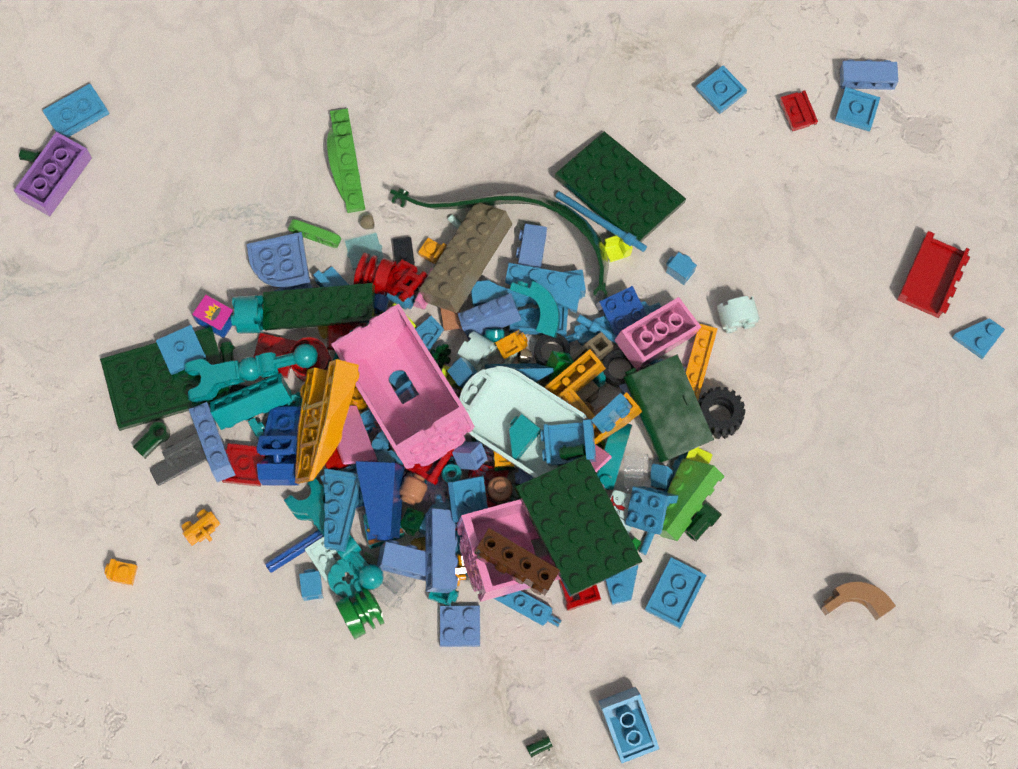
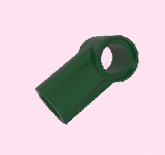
M154 422L150 426L149 431L133 448L146 459L161 443L166 442L170 438V430L164 423ZM164 428V433L161 436H156V431Z
M706 502L701 510L696 513L697 516L684 531L695 542L722 515L709 502Z

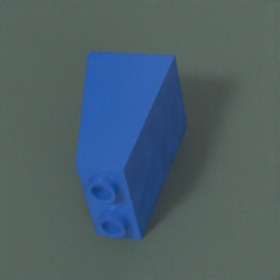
M356 461L370 534L377 536V540L385 542L393 541L394 538H400L402 500L400 499L399 489L404 479V467L397 463Z

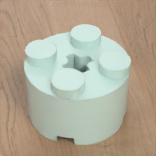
M748 296L734 298L727 301L728 305L723 306L721 303L717 306L722 328L726 333L735 332L739 327H744V329L753 328L760 319L753 296L750 299Z
M473 331L469 335L470 341H464L455 360L461 357L469 361L479 372L484 369L485 364H489L486 361L489 356H493L497 346L492 341Z

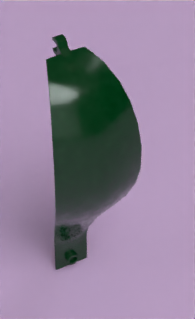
M401 188L398 191L394 189L390 191L391 194L395 195L391 202L395 204L397 199L400 198L402 200L400 207L402 208L409 201L415 205L435 210L471 208L474 203H482L488 206L529 204L546 207L555 211L574 224L590 241L596 251L600 266L599 286L594 290L593 295L596 296L598 291L602 290L604 292L602 299L608 297L606 282L609 263L607 251L601 238L585 218L563 203L547 196L527 192L498 193L455 201L430 202L415 199L408 195V191Z

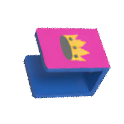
M208 295L204 296L192 314L198 325L204 328L212 327L214 334L225 338L232 327L231 315L233 310Z

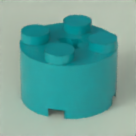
M262 295L233 297L234 314L231 315L232 326H236L237 333H263Z

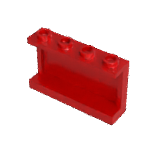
M928 231L923 238L897 301L939 318L942 313L946 314L950 306V303H948L949 297L953 298L957 290L954 285L963 276L964 272L961 269L967 265L970 259L968 255L970 249L966 248L964 251L934 239L935 233Z

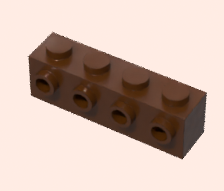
M488 528L474 552L480 561L493 564L497 571L503 574L508 573L513 576L512 579L519 584L524 583L531 587V591L538 595H546L560 571Z

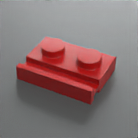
M805 90L800 93L796 92L780 97L779 101L792 132L813 124L817 125V117Z

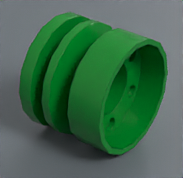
M364 587L361 588L364 595L363 598H360L357 591L354 592L356 602L352 603L347 596L335 602L354 640L366 634L364 624L368 623L373 630L376 629L372 621L376 618L380 626L385 624L382 610L376 598Z

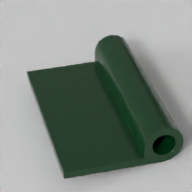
M678 354L642 370H636L635 367L625 371L626 375L623 376L631 398L642 410L639 416L659 463L714 440Z

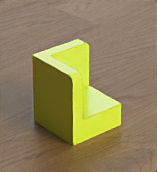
M618 236L607 238L604 241L609 262L631 256L633 247L625 244L623 239Z
M697 447L688 452L686 459L709 464L713 455Z

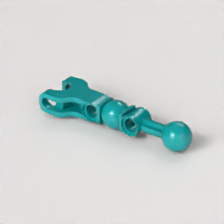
M301 344L297 346L294 353L276 357L275 353L269 352L255 356L256 358L246 357L241 362L235 360L211 365L203 359L187 362L184 365L185 372L192 376L201 375L200 384L188 391V400L192 402L212 400L221 388L243 383L245 380L254 381L260 376L263 378L274 376L279 373L278 368L295 364L302 368H310L317 362L318 353L312 345Z
M315 478L313 481L307 482L311 488V494L307 499L297 500L292 495H289L284 499V502L298 520L311 521L324 536L325 493L324 487ZM349 535L346 551L336 552L345 562L350 560L359 571L361 586L368 590L379 588L384 579L382 569L365 561L359 553L361 551L360 546Z

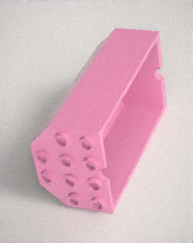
M400 304L391 306L384 313L371 318L368 326L364 328L358 326L352 332L339 337L331 344L340 360L359 365L358 371L360 375L356 382V387L406 469L413 468L414 464L418 463L421 466L430 465L447 454L448 451L461 446L466 440L465 434L472 432L475 426L466 409ZM397 370L404 371L419 393L418 396L404 404L401 403L389 383L390 375Z
M521 500L461 515L456 526L457 534L462 535L459 543L460 552L471 587L474 592L479 591L480 593L477 594L480 602L531 588L524 583H517L512 579L513 576L508 573L503 574L497 571L493 564L480 561L477 555L474 554L488 528L536 555L531 540L540 537ZM549 555L540 557L542 560L554 566ZM557 575L554 581L560 579L559 575Z

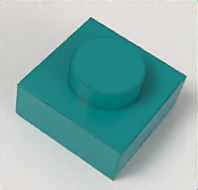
M252 418L248 421V424L259 440V436L264 435L265 427L261 421L257 423L255 418Z

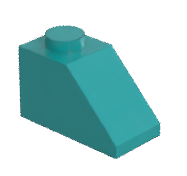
M522 414L519 417H514L509 429L512 457L516 461L522 457L541 432L537 425Z

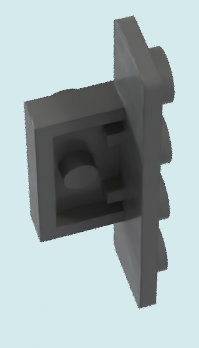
M197 433L162 451L166 462L152 468L150 472L156 484L160 486L207 461Z

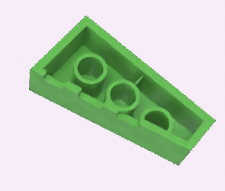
M682 459L667 491L668 493L678 495L677 503L667 506L662 533L659 534L661 537L678 541L692 522V516L701 510L703 501L714 492L716 483L718 481L721 482L725 477L714 465Z

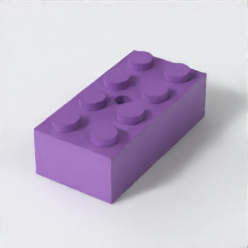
M56 132L14 189L19 200L50 217L92 159L88 149Z

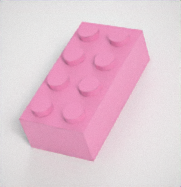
M678 297L623 329L614 341L634 368L636 367V370H639L694 337L701 326Z

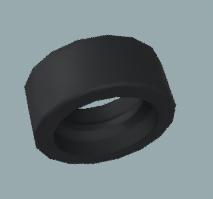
M558 333L556 338L545 334L542 335L534 347L536 363L546 366L547 360L542 357L541 348L545 343L556 342L562 346L564 353L570 354L568 340Z
M617 349L609 352L602 364L606 368L603 371L606 382L611 386L620 388L619 386L624 384L625 381L623 378H615L610 374L608 368L610 362L621 358L629 362L631 369L634 366L623 351Z

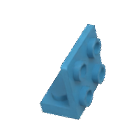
M633 486L625 524L654 534H661L667 506L677 503L678 495L646 486Z

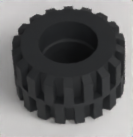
M720 386L716 387L715 390L710 388L707 393L704 392L698 401L712 435L716 436L715 439H720L721 436L725 439L729 435H734L744 420L746 412L744 401H740L742 397L740 395L736 396V391L733 389L731 392L728 391V387H724L723 390H721ZM714 405H722L729 410L731 418L726 421L716 420L711 416L709 408Z

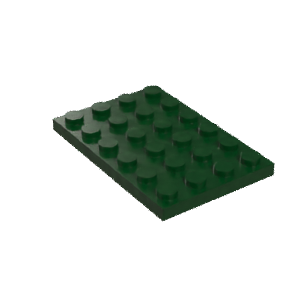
M605 131L555 173V178L603 219L627 234L631 233L636 236V239L640 242L648 237L686 201L683 195Z
M208 327L195 331L207 358L206 361L211 365L222 363L213 328ZM157 342L100 359L119 431L187 412L190 408L206 402L210 405V402L231 394L228 386L221 388L212 400L203 402L188 400V391L200 384L201 375H189L185 372V369L171 375Z
M586 455L515 487L554 567L560 570L558 575L570 597L643 562L590 460H586Z

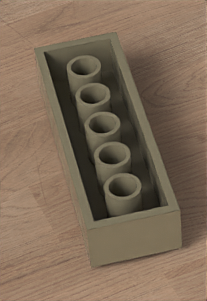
M482 203L473 204L419 289L426 303L458 313L512 226V222L505 210Z

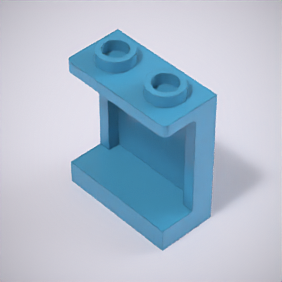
M591 419L583 420V422L544 424V430H541V440L545 442L542 456L543 461H546L548 466L564 465L580 458L561 459L559 448L563 447V445L584 444L586 460L596 462L594 428Z

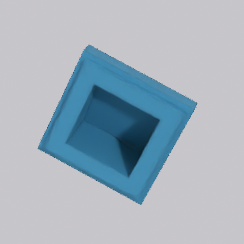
M653 463L650 486L667 490L674 472L668 466Z

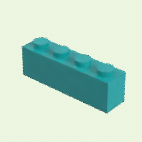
M279 373L210 402V412L221 430L231 428L239 422L250 420L254 416L267 413L275 407L286 405L289 401H292L291 390L283 375Z

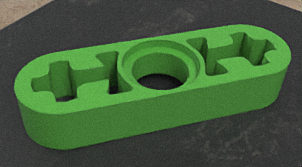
M292 219L288 230L293 234L302 232L304 238L332 248H338L341 237L333 232L296 219Z

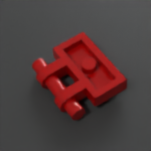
M401 260L389 273L385 292L393 296L401 292L398 298L404 302L407 298H411L417 287L423 285L428 275L424 271L419 275L416 274L418 272L416 266ZM409 280L412 281L409 286L406 285Z

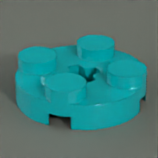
M343 559L336 561L331 566L327 575L330 589L336 595L343 598L346 596L348 598L355 597V591L360 594L363 586L359 582V571L350 560L347 562ZM346 572L353 576L349 584L342 580Z

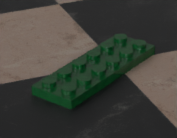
M373 283L263 292V329L265 331L369 323V320L375 317V285Z

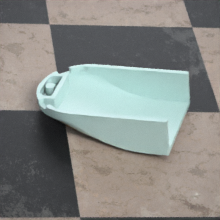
M496 366L479 371L465 384L459 398L475 426L472 432L469 433L533 478L556 469L559 465L548 466L547 462L543 461L542 450L545 449V442L541 440V432L518 461L512 457L509 429L514 417H519L522 414L541 430H544V424L559 425L589 420L583 412L522 373L509 367Z

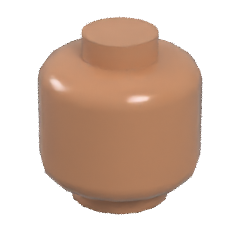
M416 474L413 477L406 476L399 489L400 499L411 505L420 503L428 488L424 483L425 479Z
M495 477L489 482L487 495L493 503L504 504L512 497L513 486L507 478Z

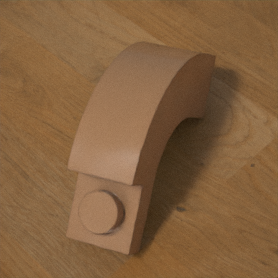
M849 582L838 586L832 591L834 596L829 597L823 602L825 605L821 608V611L826 616L844 603L856 602L865 606L874 619L878 620L894 609L896 605L884 591L874 585L864 582Z

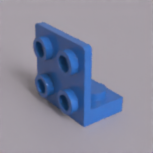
M633 286L595 304L598 311L603 310L615 335H619L623 329L647 316Z

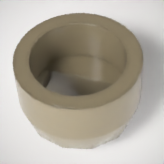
M372 214L361 218L360 225L362 228L368 230L375 228Z
M528 349L519 351L518 363H529L532 359L528 356H532V352Z

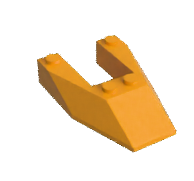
M589 349L544 388L583 412L588 419L592 420L595 415L576 393L606 368ZM627 392L623 396L632 406L629 409L630 413L623 419L619 418L615 422V427L609 432L605 431L602 433L593 423L595 445L627 425L642 412Z
M336 359L329 362L328 371L319 368L307 370L297 432L295 483L300 484L313 481L341 442L350 402L360 375L358 364Z

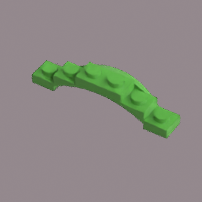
M348 108L330 111L332 127L328 132L327 151L333 178L342 199L346 203L347 213L364 211L365 204Z

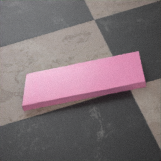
M349 406L342 431V439L337 446L343 464H356V461L377 462L378 460L357 406Z

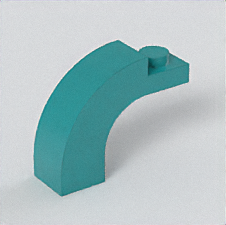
M518 281L516 284L512 282L511 291L531 297L539 305L540 320L536 331L556 338L560 325V311L552 294L534 281H532L530 288H528L529 284Z
M632 424L625 425L608 437L604 451L610 454L612 458L598 470L597 474L606 489L612 491L614 489Z

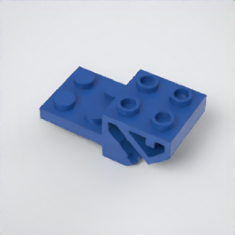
M301 406L275 407L269 411L264 435L259 436L257 453L268 455L267 458L257 464L258 480L262 486H299V484L295 483L297 432Z

